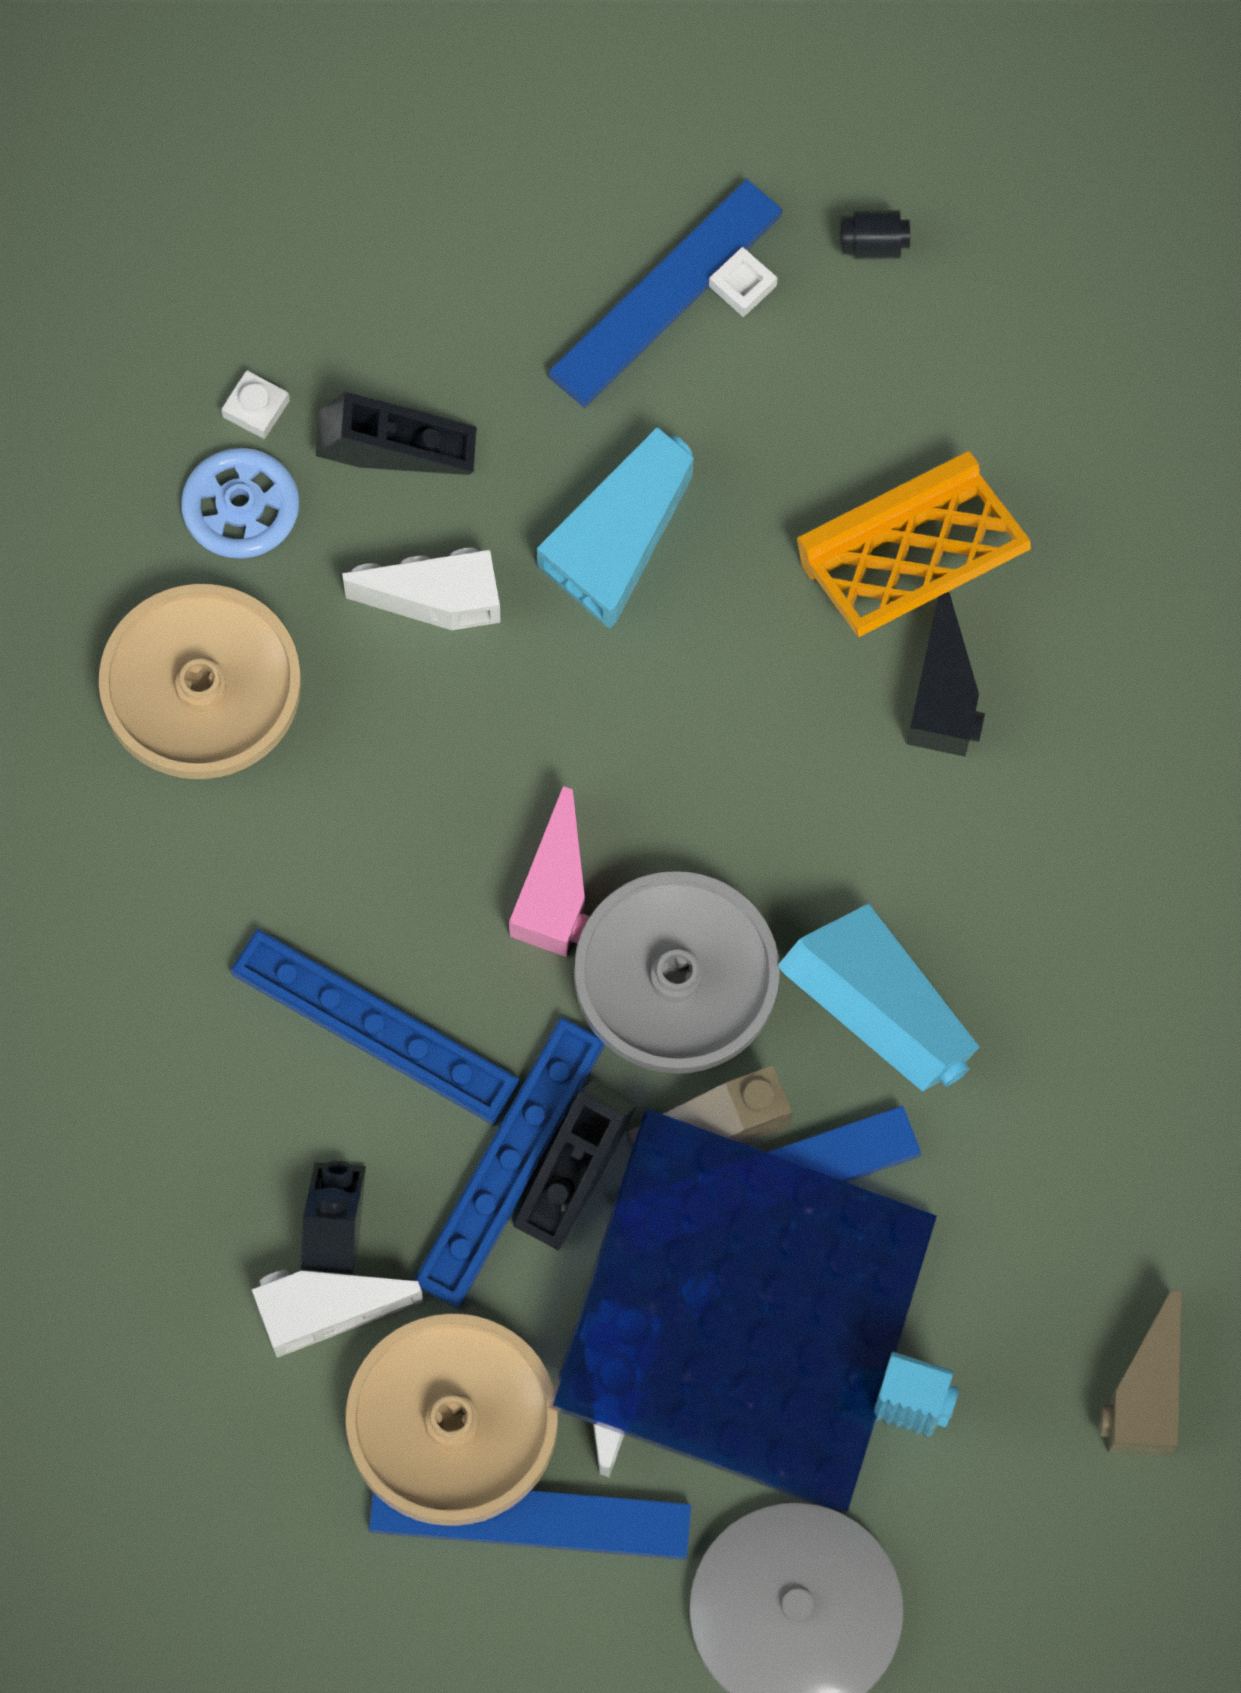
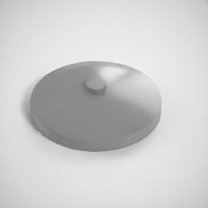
M681 871L649 874L624 884L605 898L594 910L581 933L577 945L574 967L575 990L581 1011L595 1035L615 1054L628 1062L652 1071L674 1074L693 1073L707 1070L729 1061L748 1047L759 1035L767 1023L776 1000L780 968L777 966L779 964V956L772 932L757 908L740 892L715 878L702 874Z
M807 1503L777 1504L764 1507L741 1517L726 1528L710 1545L701 1560L692 1585L689 1610L690 1628L697 1653L704 1667L713 1680L726 1693H867L882 1677L897 1649L903 1623L902 1593L898 1577L888 1555L877 1540L860 1524L835 1510Z

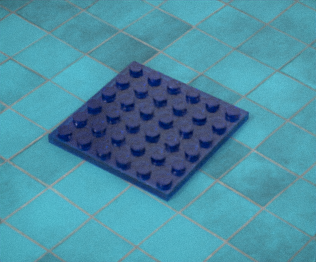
M648 1109L643 1114L548 1408L839 1513H846L851 1504L875 1424L876 1416L874 1409L892 1352L896 1353L937 1216Z

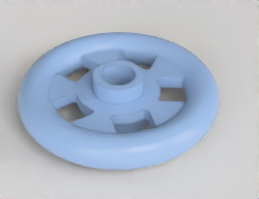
M250 448L227 449L209 456L192 471L183 489L181 500L182 515L185 525L193 538L210 552L227 558H252L271 551L291 532L299 511L298 488L288 469L273 456ZM235 468L239 478L230 480L223 486H220L215 476L225 470ZM260 472L269 477L275 484L266 493H263L261 488L251 481ZM237 495H244L249 499L248 503L241 507L234 506L231 501ZM215 497L218 514L203 517L201 499ZM265 506L278 510L277 517L270 527L257 522L263 514ZM225 524L236 527L246 526L244 539H233L223 536Z

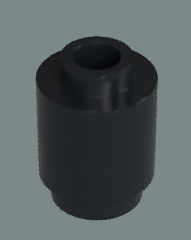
M900 210L853 211V216H841L842 255L853 254L854 259H894L901 257V249L910 248V220L901 219Z

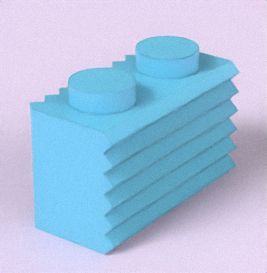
M892 1352L873 1411V1419L875 1422L882 1419L885 1425L893 1423L895 1428L903 1426L905 1431L913 1429L916 1435L923 1432L926 1438L933 1435L936 1425L946 1428L959 1392L958 1387L950 1385L954 1371Z

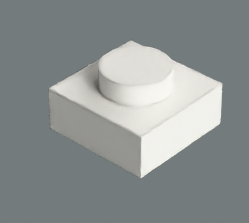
M742 247L709 278V287L744 317L777 286L778 278Z
M246 371L221 409L222 415L225 419L265 439L289 403V393Z

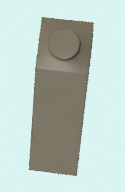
M771 1065L723 1083L628 1131L627 1135L647 1181L789 1128L792 1110L775 1068Z
M1170 1291L1114 1391L1109 1405L1101 1406L1100 1436L1108 1437V1452L1171 1456L1178 1447L1182 1291Z

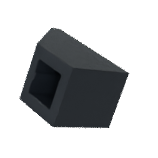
M344 1161L314 1162L303 1214L301 1270L353 1274L359 1245L366 1166L351 1165Z

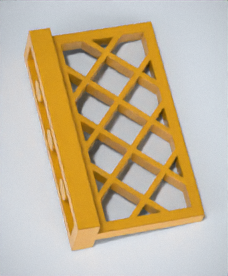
M970 451L797 537L803 570L811 581L816 578L858 638L1031 549L1030 539L980 475L979 463ZM978 495L985 503L982 515L957 511L959 505ZM929 520L944 522L939 537L914 533L916 527ZM952 524L977 528L973 543L948 539ZM986 529L1005 532L1012 539L1000 547L982 545ZM886 542L901 544L896 559L871 555L874 548ZM909 546L933 549L934 553L930 565L905 561ZM943 551L969 555L966 564L957 569L939 567ZM843 564L857 566L853 581L832 578L828 572ZM866 568L890 571L891 574L887 586L862 583ZM900 573L925 577L923 586L914 591L895 589ZM857 595L882 599L879 609L863 617H860L853 607Z

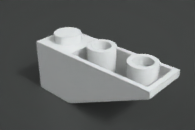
M462 548L452 552L447 557L430 559L427 556H413L404 559L401 564L381 567L378 564L369 563L352 569V572L342 573L346 599L449 630L501 623L500 603L490 550L479 551L476 548Z

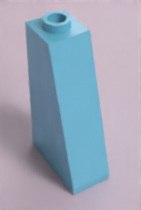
M657 427L537 548V567L609 629L619 619L693 477L694 458L689 446L678 436L671 435L669 437Z
M869 903L800 938L777 965L789 979L922 1092L939 1082L948 1087L969 1071L970 1068L966 1062L980 1048Z

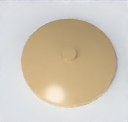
M190 584L170 588L151 596L134 607L121 620L111 634L101 658L99 692L103 710L111 730L123 747L136 759L152 769L167 775L187 779H210L230 775L253 765L266 756L280 742L291 726L299 705L301 672L297 651L289 632L276 614L256 598L233 588L213 584Z
M441 1314L421 1318L398 1328L372 1349L352 1381L347 1399L345 1422L348 1443L354 1463L363 1480L383 1502L399 1513L418 1521L436 1525L458 1526L481 1522L495 1517L521 1501L533 1489L545 1472L553 1454L558 1431V1409L554 1387L548 1371L534 1350L522 1338L506 1327L485 1318L465 1314Z

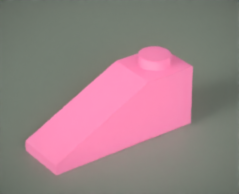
M563 786L509 921L510 937L567 957L572 942L578 944L581 933L590 916L584 914L585 896L573 789Z

